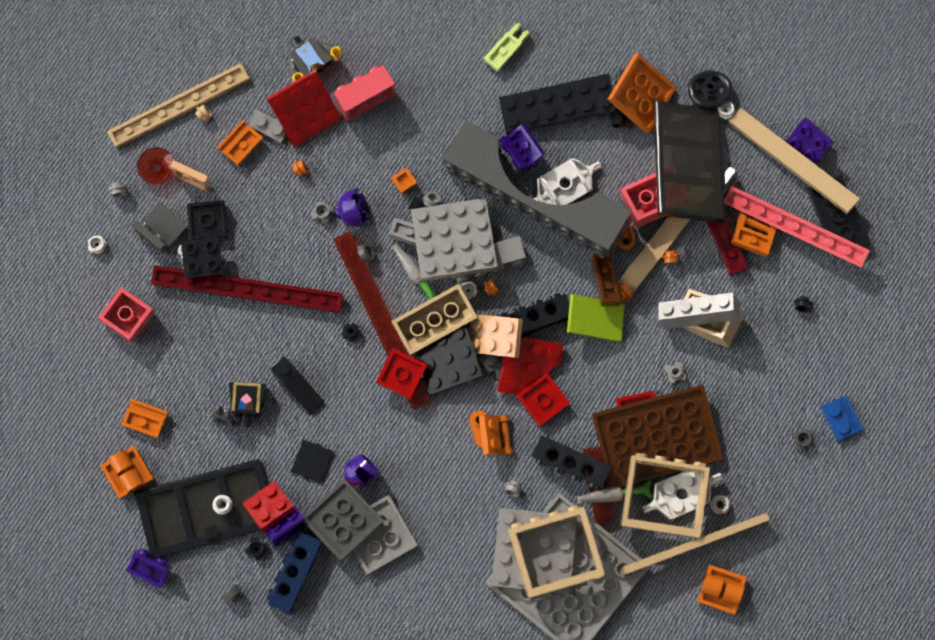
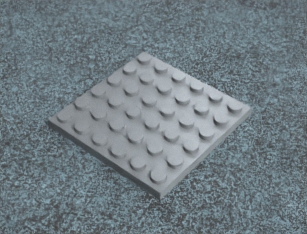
M558 493L543 513L556 511L565 513L568 512V508L575 505ZM580 515L577 516L571 577L596 570ZM589 516L587 517L605 573L604 577L570 587V595L548 593L528 599L526 590L491 587L492 574L485 582L487 586L553 640H591L649 569V567L623 576L621 572L622 567L641 559Z

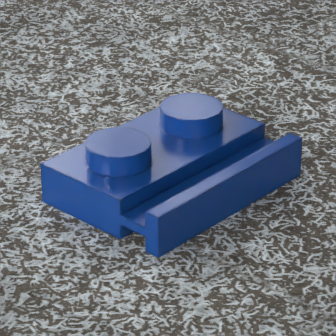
M847 395L820 407L837 442L863 430Z

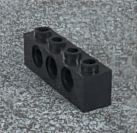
M557 293L550 296V299L544 302L542 299L537 300L530 307L525 308V306L514 309L513 313L507 315V312L497 316L523 319L521 337L568 321L570 303L566 294L561 295ZM547 307H553L555 308L556 313L553 315H549L546 313L545 309ZM534 313L538 316V319L530 321L527 316Z
M543 435L540 436L532 454V457L536 458V463L544 467L547 464L554 466L553 471L562 475L565 471L571 474V479L580 483L583 479L589 482V487L599 490V488L605 489L614 470L608 464ZM558 451L559 458L556 461H551V453ZM571 459H575L577 462L573 469H569L567 465ZM588 467H593L594 474L587 477L585 470Z

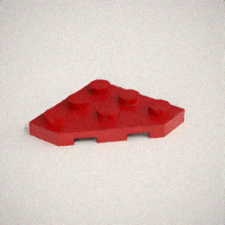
M521 337L519 358L503 356L497 391L518 395L561 363L564 344Z

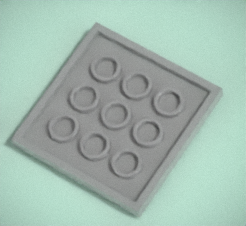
M486 198L411 209L422 281L498 270Z
M499 508L491 587L525 590L508 529L512 528V524L522 522L523 525L531 523L530 519L535 517L548 518L550 513ZM577 516L516 534L532 588L572 576ZM570 587L551 593L570 595Z

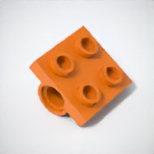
M135 446L114 454L107 462L100 465L120 500L154 480Z
M709 565L697 603L735 615L744 592L747 577Z

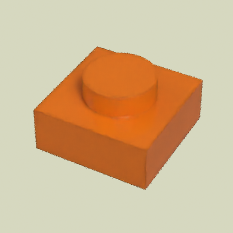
M407 167L391 177L392 182L401 195L417 185V181Z

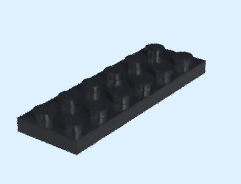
M610 74L499 97L506 135L513 132L521 124H525L531 130L617 111V108L607 100L613 91Z

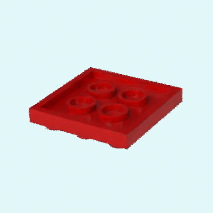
M316 70L311 71L266 98L293 147L342 119Z

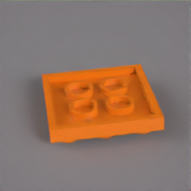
M637 53L633 55L607 100L645 133H650L654 127V102H668L676 86Z

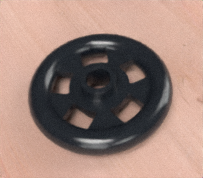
M707 70L696 74L690 80L688 94L691 101L697 106L705 109H716L724 106L730 100L733 94V86L725 74L714 70ZM713 78H716V79H718V80H720V81H719V83H716V82L711 81V80H712ZM703 79L706 82H704L701 86L698 84V82ZM720 88H725V94L719 93ZM701 91L703 96L698 97L696 92ZM715 97H716V100H717V101H713V102H709V101H708V99H713V98H715Z

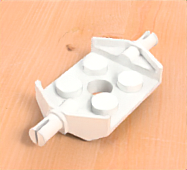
M574 158L568 160L537 178V195L534 200L552 205H567L584 194L591 193L592 174L602 168L601 164L597 161L591 166H586ZM567 179L570 182V186L563 188L560 186V181Z
M684 471L659 483H655L653 501L645 506H641L644 514L658 510L663 516L672 520L695 510L701 473ZM720 473L708 479L705 505L710 503L712 484L723 480L720 477ZM678 489L686 491L687 496L685 499L677 498L676 491Z

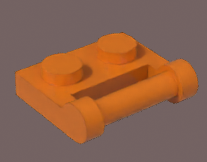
M740 213L731 244L767 257L776 227L747 218L745 214ZM744 225L765 232L766 235L744 227Z
M509 415L479 416L483 455L513 454L508 430ZM499 423H500V428H501V436H502L503 448L501 447Z

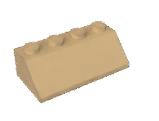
M457 284L391 322L411 355L478 317L462 286Z

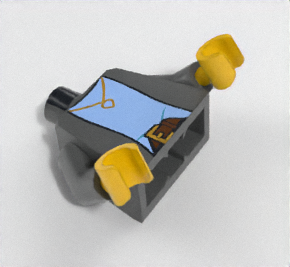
M296 36L290 41L295 49L290 52L291 58L288 61L289 74L293 82L313 70L320 74L333 65V58L335 61H338L337 55H344V53L338 46L333 47L319 40L314 41L312 38L303 42L300 36Z

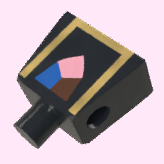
M229 382L231 412L234 416H240V427H251V418L261 416L267 386L266 384Z

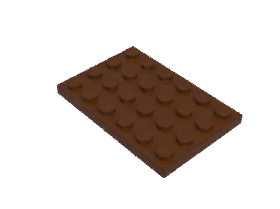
M704 384L591 414L603 462L614 468L609 478L610 487L627 485L630 457L636 456V453L647 454V458L655 459V456L667 457L666 461L674 462V459L686 460V464L694 465V462L708 464L723 460ZM636 464L634 483L681 470Z

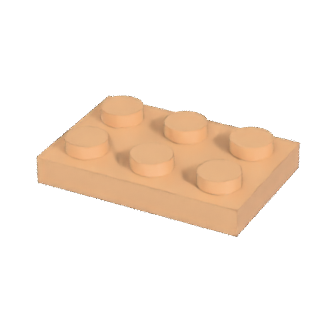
M476 314L478 318L470 322L469 329L476 352L519 358L523 319Z

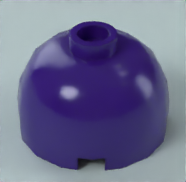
M359 188L343 193L339 198L338 208H336L337 217L351 227L363 226L370 222V218L367 219L366 213H370L368 203L364 194L357 192Z

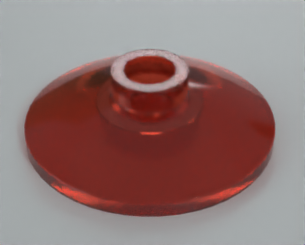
M160 147L149 148L139 156L137 171L140 177L147 183H164L173 175L171 164L174 158L166 149ZM155 165H160L159 170H154L153 168Z

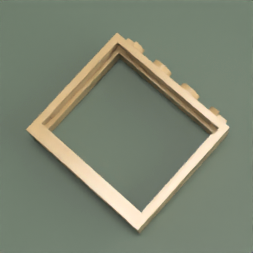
M636 453V456H631L621 526L700 538L710 468L705 467V464L700 462H694V465L686 464V460L674 459V462L666 461L667 457L655 456V459L647 458V454ZM636 464L701 473L693 529L628 519Z
M579 505L568 508V512H552L548 518L535 517L530 519L531 523L523 525L522 522L512 524V528L508 529L528 599L605 576L584 507L579 508ZM580 515L596 570L532 588L516 534Z

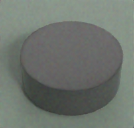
M364 243L358 247V254L364 262L369 263L375 259V251L371 245Z
M235 585L222 597L226 603L231 601L241 592L240 587Z

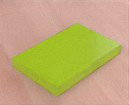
M572 294L570 295L567 333L621 342L625 304H620V306H601L599 299Z

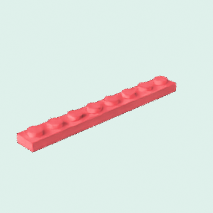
M733 186L730 187L724 199V204L861 268L870 250Z

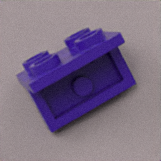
M806 117L785 141L814 164L834 145L833 140Z
M521 124L508 136H503L499 139L503 150L510 155L512 163L520 170L537 166L539 164L538 160L545 155V152L525 124Z

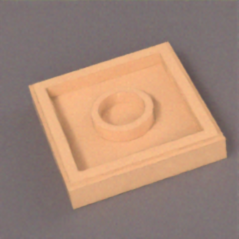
M173 160L171 169L176 178L209 192L211 183L207 175Z

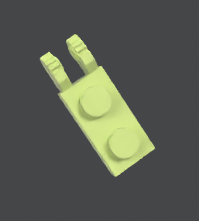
M519 23L509 32L507 31L483 59L484 62L497 72L520 48L530 34L526 30L518 39L514 37L516 32L520 30L521 25Z

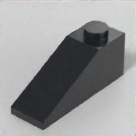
M285 356L270 369L271 373L310 415L324 403V400Z

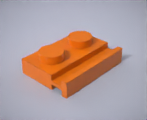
M242 120L217 149L235 165L239 166L260 144L263 137Z
M131 399L121 425L158 439L168 412Z

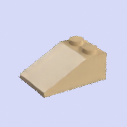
M688 289L684 299L710 295ZM740 308V320L682 328L713 343L729 348L745 314Z

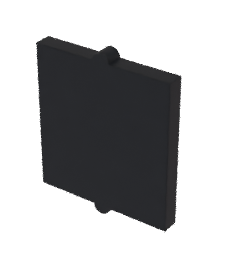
M303 440L291 472L304 476V479L309 478L321 483L333 451L320 446L319 443L313 444Z

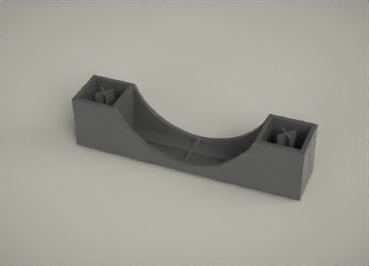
M467 120L443 157L445 167L450 175L462 177L465 183L470 186L474 184L480 187L479 190L487 195L493 194L499 202L511 204L515 211L519 213L523 211L529 214L528 217L536 222L542 221L548 229L560 231L561 235L566 239L578 241V245L584 249L591 248L601 258H611L633 221L632 210L599 192L586 200L568 205L546 204L526 196L510 182L501 166L499 138Z

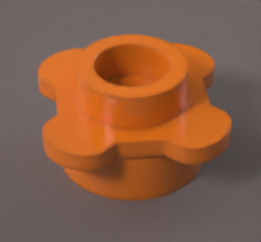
M624 283L618 284L621 301L628 302V298L632 297V289Z

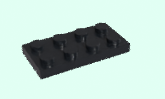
M842 174L833 177L841 185L847 188ZM811 186L806 188L823 229L861 247L871 244L855 206L846 214Z

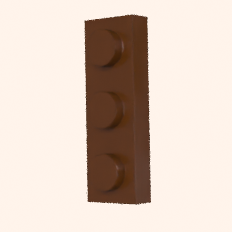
M593 254L591 261L601 306H620L621 298L612 256L609 259Z

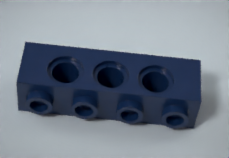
M302 532L298 536H294L291 542L293 549L290 554L287 553L283 560L285 566L282 572L278 571L274 581L277 584L274 590L270 589L266 597L269 606L289 615L322 546V541ZM299 550H305L307 556L305 559L299 560L296 558V553ZM295 567L299 570V573L296 577L291 578L288 576V571L290 568ZM284 585L290 587V593L286 596L280 594V588Z

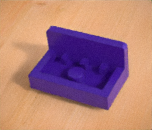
M296 506L294 507L295 511L266 530L275 546H278L307 526L303 522L305 518Z
M145 549L134 550L126 572L162 588L172 566L161 557L155 558L151 556V553Z

